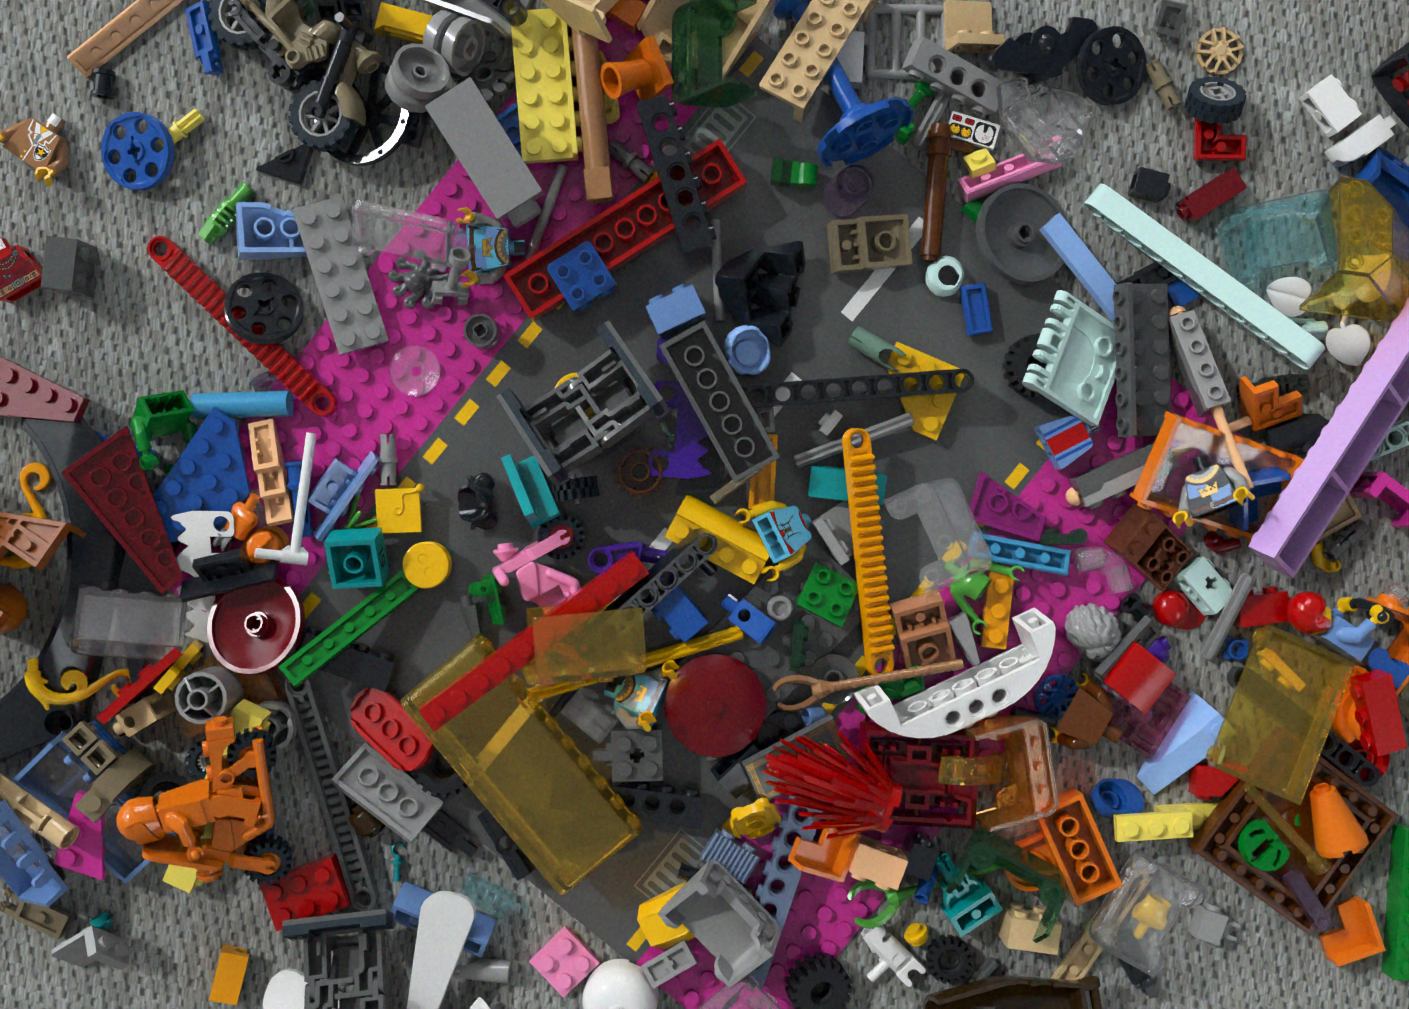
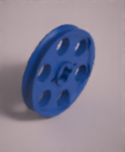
M127 112L117 116L104 132L101 143V156L104 167L110 177L125 188L135 190L155 188L167 178L174 163L175 152L172 137L166 126L154 116L140 112ZM142 120H146L148 128L142 134L139 130V124ZM124 126L126 136L121 140L117 132L119 127ZM159 138L164 143L161 152H157L155 149V142ZM138 147H140L141 152H138L137 155H135V151H137ZM116 150L120 153L121 157L117 164L112 160V155ZM153 163L158 167V173L155 177H152L149 172V168ZM131 169H134L136 172V180L133 183L128 179V173Z

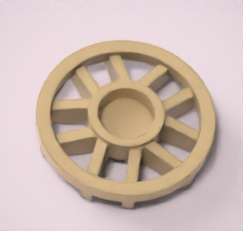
M1226 27L1213 28L1207 31L1196 44L1195 57L1198 65L1208 74L1222 76L1232 72L1241 63L1244 45H1242L1239 39L1240 36L1226 29ZM1216 33H1220V41L1217 40ZM1211 34V41L1204 40ZM1226 35L1230 36L1232 39L1226 41ZM1235 41L1237 47L1230 48L1229 44ZM1201 45L1209 47V50H1200ZM1238 51L1237 58L1232 54L1233 52ZM1201 55L1209 56L1205 64ZM1227 58L1234 63L1232 67L1227 62ZM1211 60L1216 62L1213 69L1208 67ZM1220 64L1226 69L1217 71Z

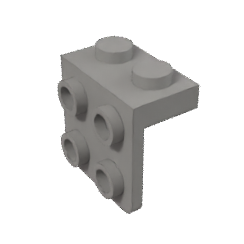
M95 926L84 928L80 933L68 940L62 941L60 945L51 950L53 957L79 967H85L94 961H99L120 970L130 965L128 959L129 950L125 940Z

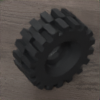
M1041 333L1025 336L1009 347V352L1004 356L1006 361L1002 365V369H1005L1006 372L1003 374L1004 379H1008L1010 382L1008 386L1016 390L1015 393L1023 394L1027 398L1045 397L1037 391L1030 390L1022 385L1025 373H1029L1027 370L1028 361L1033 357L1034 351L1039 349L1036 344Z
M441 731L435 735L433 734L434 750L430 760L422 768L412 771V774L417 777L415 780L416 784H421L423 786L421 790L425 793L427 791L432 792L430 796L433 797L441 795V798H447L449 795L454 797L459 792H463L473 781L478 770L479 759H476V748L473 749L471 747L473 743L470 740L466 741L463 739L465 736L462 734L455 735L454 731H449L448 733ZM448 754L454 758L455 769L452 772L442 773L438 770L436 761L440 755Z
M814 952V957H810L809 954L804 955L805 960L803 962L798 959L795 962L797 966L795 969L790 967L788 972L791 977L786 976L785 982L788 986H785V991L795 1009L846 1008L843 1003H849L851 999L848 993H852L850 985L852 982L837 958L834 956L830 957L825 952L823 956L819 952ZM820 982L828 983L826 989L820 994H811V990L816 984Z

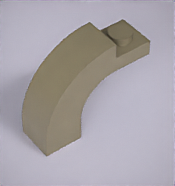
M137 748L129 750L93 782L92 787L74 807L94 823H97L130 787L140 784L157 764Z

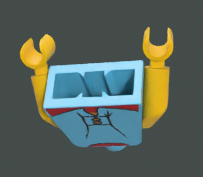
M769 500L752 506V509L749 511L745 508H740L734 514V516L738 514L745 516L744 521L737 523L739 526L745 525L751 517L755 516V519L752 521L773 563L778 562L776 566H766L762 569L761 573H765L769 569L773 572L772 577L766 581L777 580L780 571L783 570L785 572L802 560L806 550V542L811 539V533L808 529L811 526V519L807 514H801L798 507H787L784 503Z

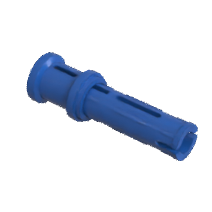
M302 461L284 463V467H287L289 483L287 488L292 493L294 515ZM308 501L302 537L314 536Z

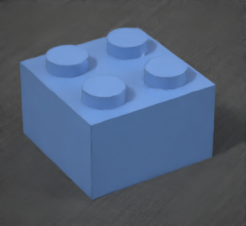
M686 283L672 289V294L666 297L660 294L649 300L646 310L659 338L671 335L705 319L706 312L693 284L688 287Z

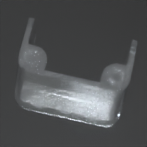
M358 199L353 201L351 209L353 246L358 248L357 252L372 256L373 252L383 251L423 260L431 264V269L445 272L446 268L451 269V265L448 262L450 250L457 246L467 249V232L450 220Z

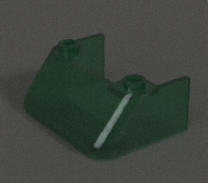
M692 0L676 9L672 17V79L674 81L672 84V98L674 101L685 106L727 108L758 96L757 90L732 77L722 80V38L730 35L735 30L737 12L757 4V0Z
M987 828L975 830L965 846L945 892L950 894L960 886L969 865L978 869H987L994 863L1039 889V900L1046 909L1032 941L1038 943L1049 937L1065 901V878L1062 871Z

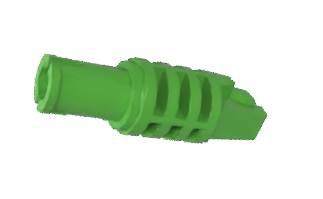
M242 182L229 199L226 198L221 201L222 204H219L217 209L212 212L213 214L207 218L205 225L198 235L212 245L228 231L233 222H236V202H247L256 192Z

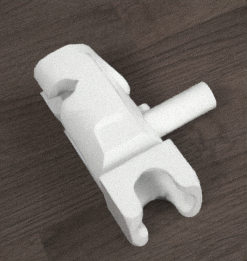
M883 925L874 929L864 928L862 930V938L869 946L871 952L876 953L880 957L878 959L879 963L866 975L871 982L874 983L889 967L908 987L912 986V981L908 976L910 970L915 969L921 974L925 973L926 968L912 952H909L891 933H886Z

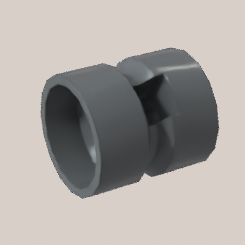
M475 314L470 316L465 322L464 335L466 340L476 348L489 350L499 343L501 329L490 316Z

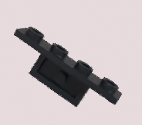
M241 548L193 559L192 568L199 577L183 580L179 599L181 602H187L274 582L276 580L278 562L270 560L265 563L252 564Z

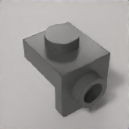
M1161 0L1152 27L1158 33V38L1171 41L1173 37H1181L1182 33L1179 30L1188 7L1187 4L1172 0Z

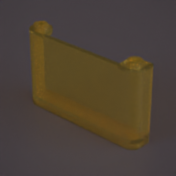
M1265 625L1261 629L1258 628L1252 637L1254 644L1215 743L1207 751L1206 759L1208 760V765L1212 768L1291 803L1301 805L1356 662L1274 626Z

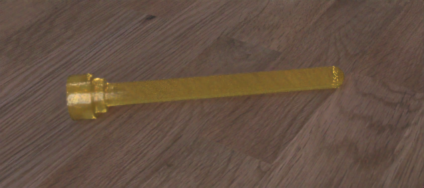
M1244 784V791L1305 855L1308 862L1307 865L1315 875L1326 873L1331 867V861L1328 858L1321 857L1317 851H1314L1253 784Z

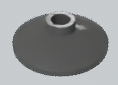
M829 654L819 658L813 664L809 673V677L835 682L830 678L832 673L839 675V680L837 681L859 677L854 663L838 654ZM858 688L836 691L820 700L829 704H841L854 696L853 693Z

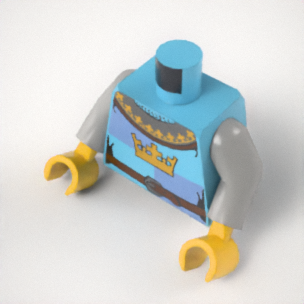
M467 207L457 209V211H462L465 214V219L458 218L456 222L459 224L470 223L466 225L467 247L471 254L469 270L460 274V277L466 276L469 282L461 286L468 288L473 284H493L503 277L508 269L512 268V256L526 255L525 240L511 241L510 232L508 229H505L503 223L488 215L472 212Z
M668 660L663 664L662 668L636 674L628 673L622 685L611 681L607 683L604 695L615 699L614 713L626 729H643L646 732H650L653 723L657 722L656 717L665 699L668 680L666 679L675 680L677 678L674 670L679 669V666L675 661Z

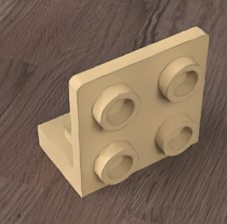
M946 0L943 3L946 50L950 52L989 54L1005 41V35L995 34L992 31V7L990 2Z

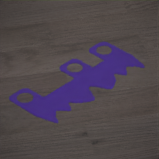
M663 336L658 339L656 358L660 363H668V361L662 355L659 345L673 337ZM656 381L654 386L657 391L665 385L673 388V399L665 403L668 407L678 408L674 451H651L655 456L663 455L669 461V466L662 472L661 477L689 479L712 474L709 470L702 468V465L698 462V459L708 452V449L699 444V441L707 437L708 434L679 381ZM649 455L648 466L650 468V475L659 476V471H656L653 467L654 458Z

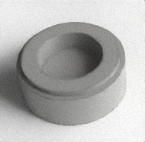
M776 595L768 601L767 612L772 619L784 621L792 614V603L787 597Z

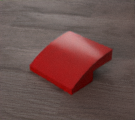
M1134 641L1103 682L1146 715L1177 674Z

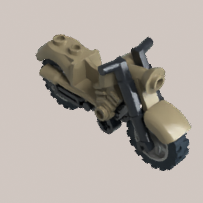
M213 0V2H210L209 9L211 14H208V18L212 22L211 28L218 34V38L232 47L247 51V48L255 50L259 46L272 61L268 69L269 79L294 94L293 104L289 105L291 116H288V120L293 126L291 128L293 134L298 136L297 139L315 150L317 149L322 152L330 150L333 152L337 151L340 146L345 147L348 144L347 141L355 137L356 133L354 131L356 128H359V125H366L364 103L358 92L352 87L357 71L359 74L372 73L380 65L381 54L367 50L364 47L365 43L373 41V36L370 33L365 32L362 28L357 29L356 24L350 21L342 12H338L335 15V21L343 28L329 20H323L315 26L309 27L302 20L306 11L296 0H240L241 2L239 0ZM230 18H235V22L231 25ZM240 26L244 28V31L237 32ZM295 79H296L297 84H296L295 86H293L292 84L294 83V81H295ZM310 119H318L311 128ZM323 124L325 133L317 134V131Z

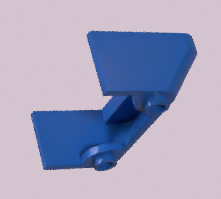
M1377 147L1349 185L1347 203L1350 205L1354 202L1367 204L1369 201H1372L1409 227V165L1386 149Z

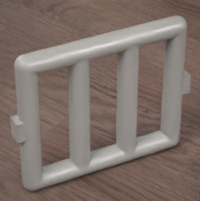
M876 3L866 20V35L864 36V47H866L865 76L868 79L913 80L908 76V72L900 69L901 14L916 15V40L922 37L926 38V15H941L940 46L945 48L943 5ZM876 14H891L890 69H875Z

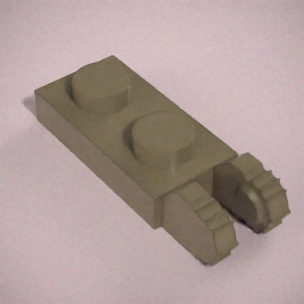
M10 887L6 888L4 895L19 902V905L17 907L10 902L0 901L1 912L53 938L60 939L63 936L71 919V913L54 905L45 907L20 901Z

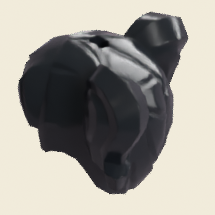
M481 472L474 477L469 475L467 477L469 483L462 486L458 491L460 518L471 523V530H475L476 527L483 530L492 529L497 523V517L493 513L494 496L491 491L495 487V482L488 473Z

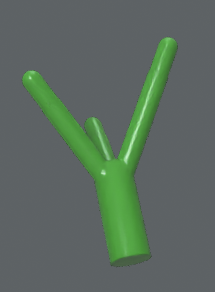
M360 494L354 496L347 524L342 529H360L377 523V518H373L356 524L362 515L361 511L356 513Z

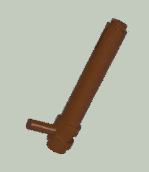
M947 123L931 124V129L928 130L927 139L930 142L926 147L928 167L920 254L924 262L938 261V258L941 257L948 159L951 157L952 151L971 154L974 150L973 144L954 141L951 125Z

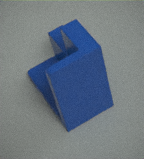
M1277 466L1248 471L1254 486L1253 489H1250V492L1255 496V499L1251 500L1249 497H1246L1247 502L1243 503L1244 506L1238 505L1230 508L1229 522L1243 531L1248 530L1249 522L1258 521V497L1281 493V481L1290 480V473Z

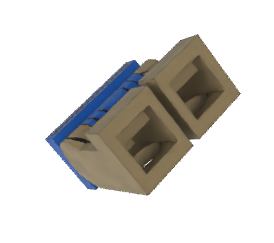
M97 720L89 723L81 721L61 739L77 756L83 755L80 759L95 775L103 773L117 759L128 752Z

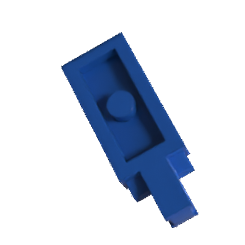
M202 0L186 8L185 12L195 58L200 59L205 74L217 76L223 73L222 61L220 59L221 50L217 33L212 30L211 25L213 24L208 18V14H211L209 9L210 2Z

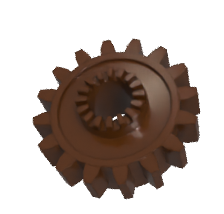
M643 444L639 445L638 450H635L632 445L629 446L630 452L628 454L621 451L622 460L615 459L619 467L612 470V472L619 475L614 482L622 483L619 490L624 491L628 489V497H631L633 493H637L638 499L642 498V493H646L648 498H650L651 490L659 493L660 489L657 485L659 483H666L661 478L662 472L665 471L662 470V466L666 464V461L658 460L661 455L655 456L652 454V446L647 451L644 450ZM649 455L654 458L653 467L656 471H659V476L650 475V468L648 466ZM640 464L645 465L648 470L646 477L643 479H637L633 474L634 468Z

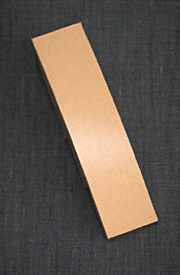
M272 418L249 423L248 429L253 468L258 475L260 497L264 500L267 524L271 527L294 522L291 493L289 488H287L289 482L286 467H284V458L275 421Z

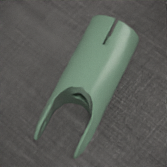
M861 326L854 330L847 344L895 372H898V370L884 360V350L891 349L904 357L907 356L897 347Z

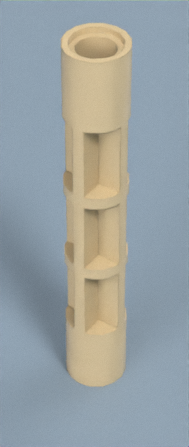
M0 773V800H5L24 824L59 849L64 850L70 847L77 839L80 828Z

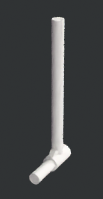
M306 432L291 546L287 545L282 550L255 548L254 558L278 560L280 563L307 565L308 552L304 547H301L317 436L315 433Z

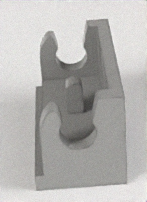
M683 940L641 965L653 989L695 965L700 960L697 954L691 950L689 941Z

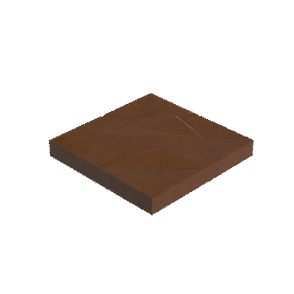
M1276 725L1246 765L1247 772L1226 792L1187 846L1310 936L1397 818L1398 814L1288 731ZM1328 783L1335 786L1366 832L1369 840L1366 848L1355 854L1352 853V850L1343 852L1344 857L1325 858L1319 855L1315 848L1309 794L1315 785ZM1297 814H1299L1301 826L1294 825ZM1257 818L1265 820L1290 851L1288 860L1279 869L1273 871L1256 869L1249 866L1241 857L1238 847L1239 835L1243 827L1251 820ZM1264 840L1251 853L1253 855L1252 859H1255L1267 847V840Z

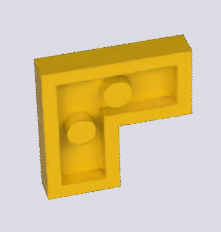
M196 638L153 689L160 694L166 688L172 691L186 674L183 670L188 663L194 665L203 653L199 650L204 644Z

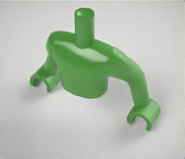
M971 559L963 569L950 561L943 568L956 577L950 588V593L960 609L966 612L968 619L973 624L972 630L977 635H983L977 631L978 624L983 623L985 626H989L985 621L979 619L964 596L978 601L984 594L992 580L982 570L1010 576L1017 582L1020 580L1014 577V572L1020 569L1026 573L1025 569L1021 566L1016 565L1011 568L980 559Z

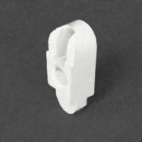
M1379 114L1324 153L1334 167H1341L1351 161L1354 162L1366 156L1392 137L1394 133L1390 128L1398 122L1392 114L1384 119Z

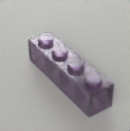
M1294 868L1282 877L1313 928L1322 933L1334 925L1301 872Z

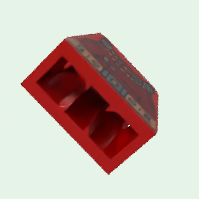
M2 238L0 239V301L13 303L41 287L43 267L27 248L19 245L11 247L7 239Z

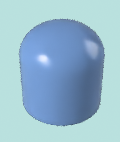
M821 705L808 707L802 710V721L806 726H809L826 717V709Z

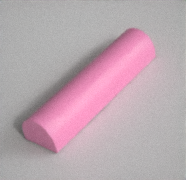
M1049 143L997 163V170L976 178H972L970 174L957 179L958 187L963 200L968 203L992 194L1004 186L1020 183L1061 167V156L1052 144Z

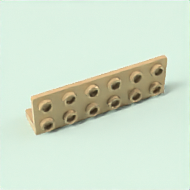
M812 0L761 80L759 88L792 105L794 108L793 119L803 123L815 104L817 88L858 22L865 23L877 0Z

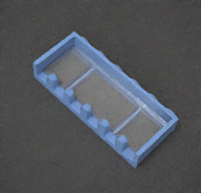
M63 731L20 771L12 781L68 819L76 792L79 790L88 792L93 782L101 774L95 775L80 759L83 755L77 756L61 740L67 735ZM129 790L105 813L104 845H106L104 865L115 877L125 884L150 862L142 857L143 845L139 846L136 841L126 839L117 828L116 817L119 809L129 799L135 798ZM169 832L167 835L175 836L176 834L174 832Z

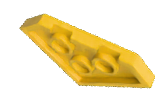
M896 342L894 346L903 351L907 356L904 357L892 350L887 361L888 364L898 370V372L887 368L889 374L960 369L899 342ZM958 374L955 377V384L960 387L964 378L963 374ZM932 376L929 379V385L932 389L939 390L942 387V380L937 376ZM906 378L903 386L905 390L913 392L917 388V383L912 378ZM956 394L899 398L905 413H911L914 425L910 426L911 430L937 441Z

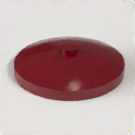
M278 577L271 583L219 594L212 605L207 623L208 642L214 656L226 668L245 675H262L279 668L278 666L295 653L303 637L305 610L302 600L289 583Z
M710 654L689 661L676 672L677 678L675 680L671 679L666 691L664 711L672 734L684 747L699 755L722 757L742 750L754 740L764 722L766 698L761 682L747 665L730 656Z

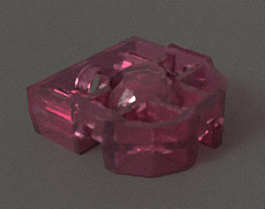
M1170 683L1163 693L1173 698L1174 701L1161 694L1146 715L1123 697L1119 698L1118 702L1110 698L1113 704L1112 712L1115 713L1111 724L1119 727L1122 720L1127 721L1129 724L1120 740L1150 759L1156 753L1191 697L1190 694L1173 683ZM1108 686L1103 688L1108 696L1113 690ZM1124 705L1130 706V714H1125ZM1157 708L1164 712L1158 715L1152 728L1146 723L1154 717ZM1137 734L1138 736L1142 737L1143 739H1145L1146 741H1148V743L1142 741L1141 739H1139V738L1136 737L1135 735Z

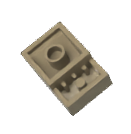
M908 214L864 216L857 219L832 220L826 224L831 274L872 271L913 264Z

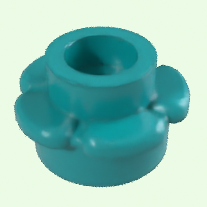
M105 910L93 917L89 923L91 926L106 930L113 924L111 920L114 918V915H110L108 910Z

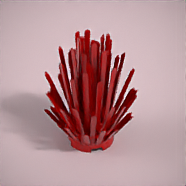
M837 730V735L849 746L848 748L841 742V748L868 774L860 770L828 744H824L823 747L803 734L802 738L795 736L796 741L813 750L815 755L781 738L782 744L794 749L800 755L798 756L773 745L774 750L782 754L779 757L767 754L766 759L769 760V763H767L766 767L770 770L765 769L762 772L791 784L770 780L765 783L775 786L773 789L775 792L797 797L787 800L778 798L775 801L829 812L801 811L798 813L799 816L814 817L815 819L846 820L815 821L811 826H804L801 830L836 828L838 832L828 834L825 838L830 839L869 830L885 833L894 821L889 817L894 807L899 808L902 786H899L898 783L890 779L866 741L864 746L868 751L867 757L873 766Z

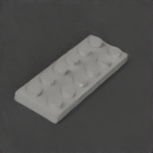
M342 196L292 209L339 355L342 356L389 342Z

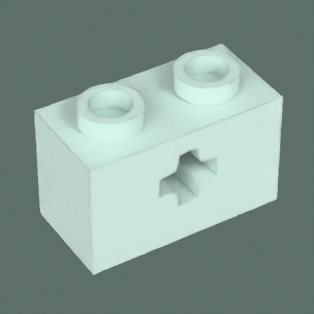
M1204 556L1192 558L1173 579L1203 616L1217 614L1225 606L1232 592L1231 584L1218 574L1214 564Z

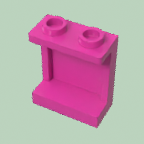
M1362 472L1349 492L1350 495L1354 498L1379 497L1398 512V515L1390 525L1394 528L1409 529V490L1385 472Z

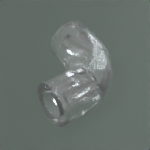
M1104 547L1074 549V563L1079 574L1091 571L1102 573L1106 578L1108 590L1111 594L1134 589L1132 575L1127 563L1116 552Z

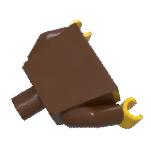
M1082 673L1086 678L1085 682L1080 684L1076 681V685L1080 688L1058 728L1051 727V730L1055 732V737L1051 739V743L1060 744L1072 750L1089 749L1094 744L1098 745L1102 737H1105L1117 744L1124 730L1111 724L1115 715L1112 712L1113 704L1105 690L1095 683L1089 675Z

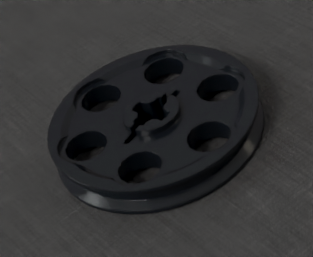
M1119 26L1099 29L1087 37L1078 53L1076 71L1079 84L1089 99L1097 104L1110 106L1125 103L1138 93L1144 82L1147 70L1146 54L1140 40L1130 30ZM1115 34L1119 35L1121 39L1118 48L1113 45V36ZM1095 41L1100 45V52L1097 56L1092 51V45ZM1130 52H1133L1136 56L1134 65H1131L1128 61ZM1111 62V65H1112V66H1114L1115 68H1121V69L1112 70V67H1109V65H1104V64ZM1089 67H1092L1095 71L1093 81H1090L1087 77ZM1125 77H1128L1131 81V87L1128 91L1123 86ZM1105 85H1108L1111 90L1108 99L1103 95Z
M258 272L245 275L230 286L225 296L224 313L228 325L238 336L255 344L271 345L287 340L297 332L303 319L304 305L299 291L287 279L276 274ZM271 282L276 285L277 289L269 292L264 290L262 285ZM240 288H248L252 294L248 297H242L237 291ZM286 298H291L295 300L296 305L294 307H286L282 304V301ZM260 306H262V307L269 306V311H267V310H265V309L262 310V311H259V308H260ZM236 309H241L245 311L246 316L242 319H237L231 313ZM284 319L289 321L291 326L288 329H281L276 323ZM256 325H261L266 329V332L262 335H257L251 329Z

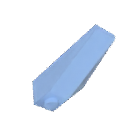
M236 202L238 260H268L307 256L292 211L271 207L270 204L263 202Z
M1194 691L1174 707L1165 728L1162 729L1159 734L1160 737L1149 752L1136 776L1153 795L1218 749L1236 732L1215 709Z

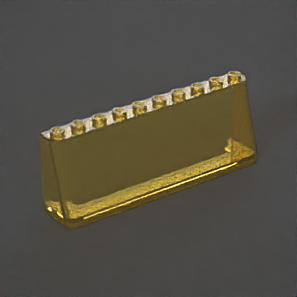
M479 633L402 697L401 705L550 885L559 894L566 895L639 835L643 827L639 818L627 809L623 799L611 790L607 780L592 767L589 758L580 753L575 747L573 739L565 735L560 729L557 720L553 716H549L542 707L541 701L529 692L525 682L515 674H512L435 732L419 713L420 706L495 651L491 641Z

